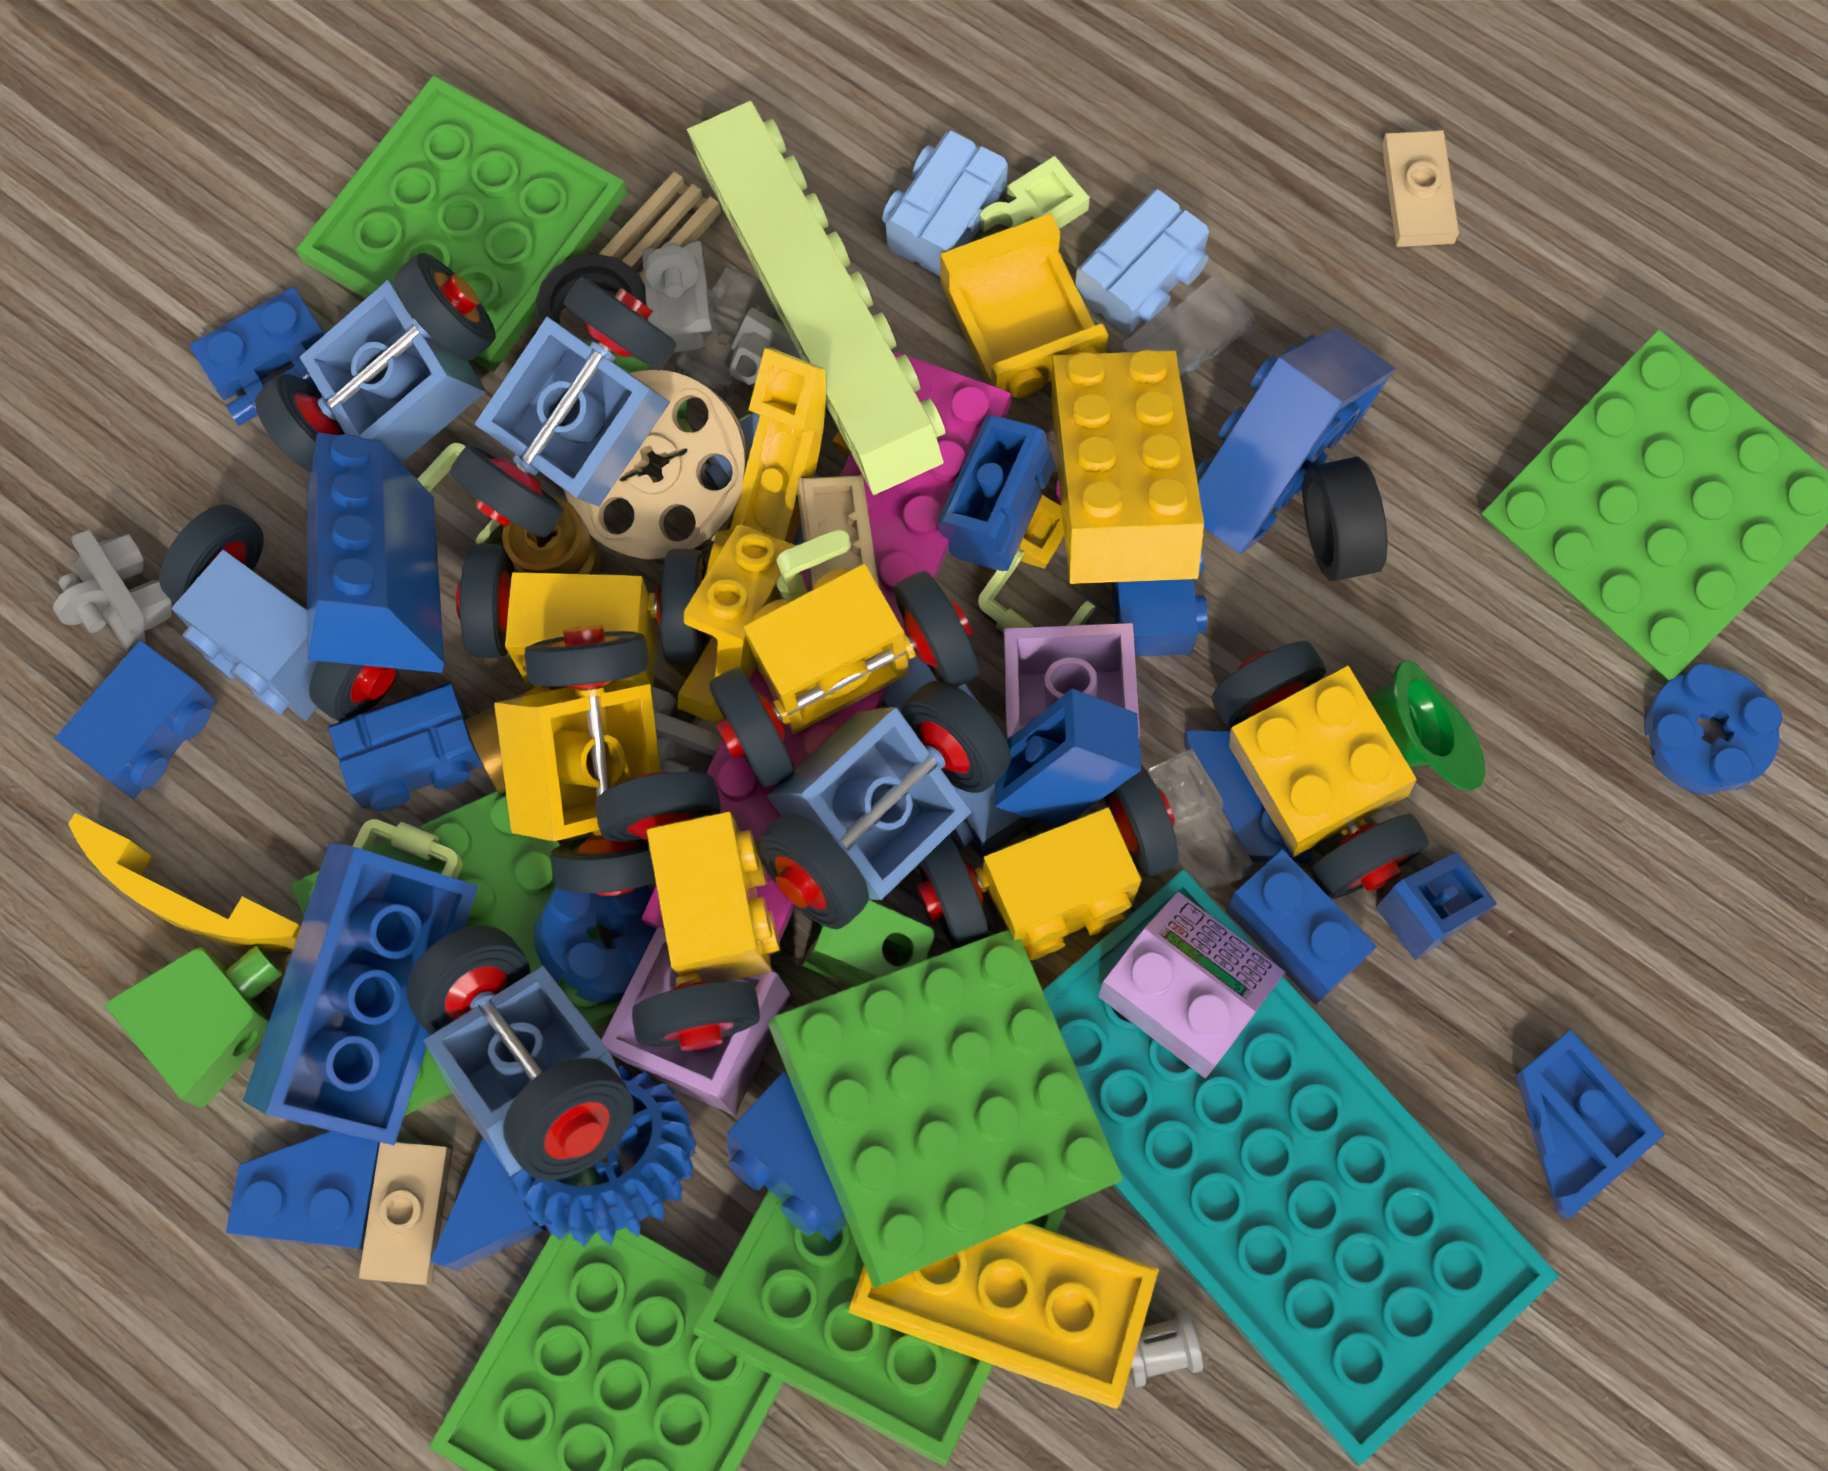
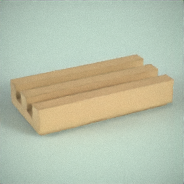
M673 172L599 254L618 258L636 270L643 262L642 249H658L670 236V231L691 208L695 209L696 212L669 242L676 243L682 248L690 242H696L721 214L720 204L711 196L708 199L704 198L698 187L693 184L688 187L684 184L683 177ZM643 270L641 273H638V275L640 276L641 280H642L643 283L645 284L644 270Z

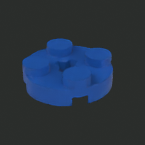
M1699 664L1690 671L1670 680L1655 695L1645 714L1644 731L1645 736L1649 733L1650 744L1655 751L1651 757L1664 776L1688 791L1698 794H1716L1719 791L1738 790L1745 787L1767 770L1774 760L1779 747L1780 737L1778 728L1782 723V711L1775 701L1767 698L1765 693L1746 677L1727 669L1717 668L1711 664ZM1698 718L1707 721L1710 718L1717 720L1726 733V740L1718 738L1712 744L1705 742L1702 739L1705 729L1697 723Z
M641 886L631 892L613 896H600L596 893H573L555 888L540 912L534 929V942L539 960L556 982L563 978L570 986L579 989L575 994L576 996L587 1001L596 1003L621 1001L657 930L642 921V916L651 898L649 886ZM597 924L605 926L613 933L615 940L611 943V950L604 949L601 940L590 939L588 932L593 930Z

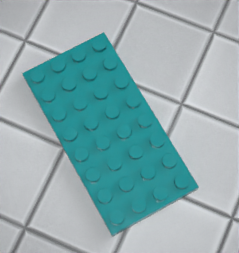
M1183 869L1046 987L1043 993L1122 1175L1123 1181L1112 1185V1187L1356 1466H1361L1560 1276L1283 976L1206 1079L1098 997L1106 977L1144 928L1177 892L1260 952Z

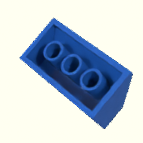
M317 433L307 488V660L442 673L444 668V648L434 497L382 441L363 439L351 434L332 435Z
M329 842L243 1102L266 1115L394 1146L426 1049L424 1039L430 1036V1033L421 1026L410 1009L406 996L408 978L419 958L433 944L448 934L465 928L478 886L357 847Z

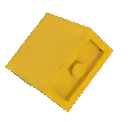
M1051 213L940 254V284L986 384L1010 392L1013 398L1030 396L1040 390L1045 383L1052 381L1053 355L1106 353L1109 334L1104 324L1094 325L1059 253L1061 232Z
M737 525L684 610V623L687 626L712 635V638L678 693V709L712 723H717L724 719L710 691L709 682L715 677L738 667L744 671L750 680L756 667V662L743 626L753 622V616L761 608L782 599L777 587V580L781 575L777 558L782 552L796 545L745 525Z

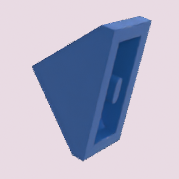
M1456 852L1401 880L1390 890L1376 909L1413 959L1417 960L1489 911L1497 903L1461 855Z
M482 1138L430 1260L433 1263L456 1271L546 1231L544 1226H539L537 1222L530 1218L525 1208L526 1202L519 1200L513 1188L515 1184L513 1177L515 1174L511 1176L508 1174L484 1138Z

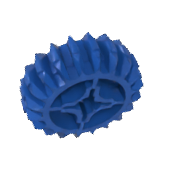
M622 1065L617 1069L631 1094L633 1113L623 1137L607 1154L609 1159L607 1164H603L601 1159L578 1174L558 1180L537 1179L523 1169L514 1173L513 1181L515 1184L513 1188L519 1200L526 1202L525 1208L530 1218L537 1222L539 1226L546 1225L549 1232L555 1235L558 1240L571 1233L574 1240L584 1247L594 1234L598 1232L601 1239L612 1246L617 1230L627 1227L630 1232L639 1237L640 1221L651 1216L663 1221V1201H682L681 1192L683 1188L680 1181L693 1178V1163L690 1157L696 1154V1141L692 1130L689 1128L691 1121L685 1107L680 1105L674 1092L667 1087L666 1083L657 1085L655 1079L651 1078L646 1071L633 1078L631 1073Z

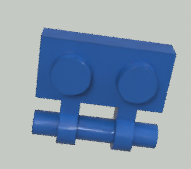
M292 287L189 344V347L223 401L242 390H245L247 393L225 405L237 425L240 426L258 416L255 398L273 379L264 384L261 380L290 363H293L294 367L282 374L298 377L313 388L318 389L301 361L300 356L322 338L324 333L295 287Z

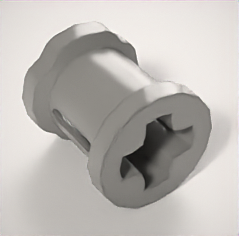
M1186 1308L1175 1311L1174 1319L1142 1327L1129 1373L1135 1388L1146 1386L1148 1377L1188 1368L1192 1374L1203 1371V1360L1198 1338Z

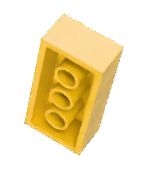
M1176 350L1053 355L1051 415L1069 584L1198 579L1204 519Z

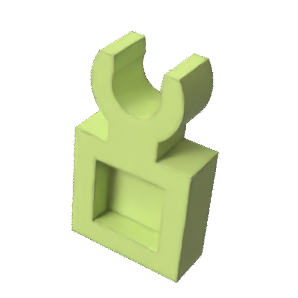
M1056 156L1009 184L1007 186V199L1010 203L996 202L988 205L980 214V228L983 232L997 224H1003L1012 228L1051 213L1060 229L1088 211L1090 197Z

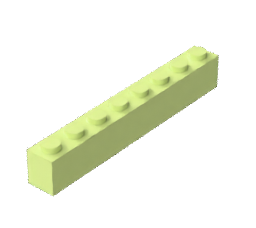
M748 101L688 128L687 131L702 171L802 360L825 368L826 407L873 496L944 464L937 442V437L946 434L940 415L930 398L920 402L915 392L921 390V387L908 357L904 354L895 358L891 349L897 347L885 316L882 312L873 316L869 312L868 308L873 306V301L866 283L859 271L850 275L845 268L851 265L846 249L836 231L826 235L823 230L829 225L816 194L813 192L804 196L802 191L807 189V184L795 157L791 155L783 158L781 155L786 152V147L774 120L771 118L763 122L752 101Z

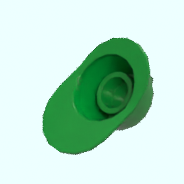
M1409 659L1400 662L1394 673V681L1377 690L1368 699L1410 768L1433 767L1457 789L1470 792L1480 787L1485 777V759L1480 743L1470 724L1459 710L1432 684L1417 663Z

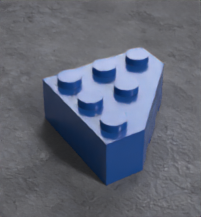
M1338 327L1318 337L1310 335L1301 346L1291 345L1279 358L1271 355L1260 367L1250 386L1257 392L1247 408L1238 407L1222 426L1218 438L1224 444L1213 460L1209 457L1205 458L1195 469L1204 528L1239 554H1242L1260 541L1277 520V516L1271 512L1273 508L1279 512L1295 494L1299 495L1303 490V481L1307 468L1327 461L1328 455L1323 452L1327 447L1331 450L1345 434L1349 435L1363 418L1396 368Z

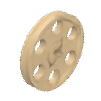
M665 370L632 372L630 374L669 400L670 404L600 506L576 498L565 489L564 493L568 503L575 508L582 518L589 534L597 541L627 556L661 561L665 560L669 550H701L714 542L716 531L726 530L731 525L735 508L740 498L742 481L750 452L744 430L738 418L728 404L714 391L700 382L676 372ZM700 398L707 405L709 411L708 420L699 431L694 433L684 432L679 427L676 419L677 410L685 400ZM652 450L655 454L662 457H675L670 459V463L662 468L664 478L660 481L650 475H637L642 472V468L649 464L647 454ZM712 456H725L732 465L733 475L731 481L723 489L711 491L704 486L701 480L700 471L702 465ZM619 498L626 499L632 505L635 513L633 524L626 532L614 534L605 526L603 520L604 511L611 501ZM682 505L692 511L696 523L691 536L677 542L667 536L663 524L668 511Z

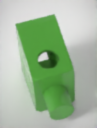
M869 900L863 911L841 929H831L818 923L801 967L855 987L938 956V954L929 951L936 931ZM882 948H889L898 955L899 966H893L884 959Z
M255 945L229 968L218 957L201 947L193 949L113 997L104 1006L181 1100L203 1108L214 1098L263 1041L270 1018L254 998L283 973L258 945Z

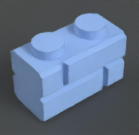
M951 130L945 133L936 148L927 145L915 163L913 169V178L915 179L907 191L896 190L884 209L882 221L886 223V238L889 249L913 263L917 261L922 268L940 277V254L971 243L980 229L981 212L988 205L998 202L1006 190L1008 163L1005 158L982 146L976 147L973 141Z
M1159 189L1153 190L1077 269L1075 286L1084 304L1096 314L1101 313L1104 320L1124 335H1129L1141 321L1151 325L1166 309L1171 298L1168 293L1179 281L1189 285L1205 267L1208 261V255L1205 254L1209 235L1207 225L1187 210L1182 211L1178 203Z

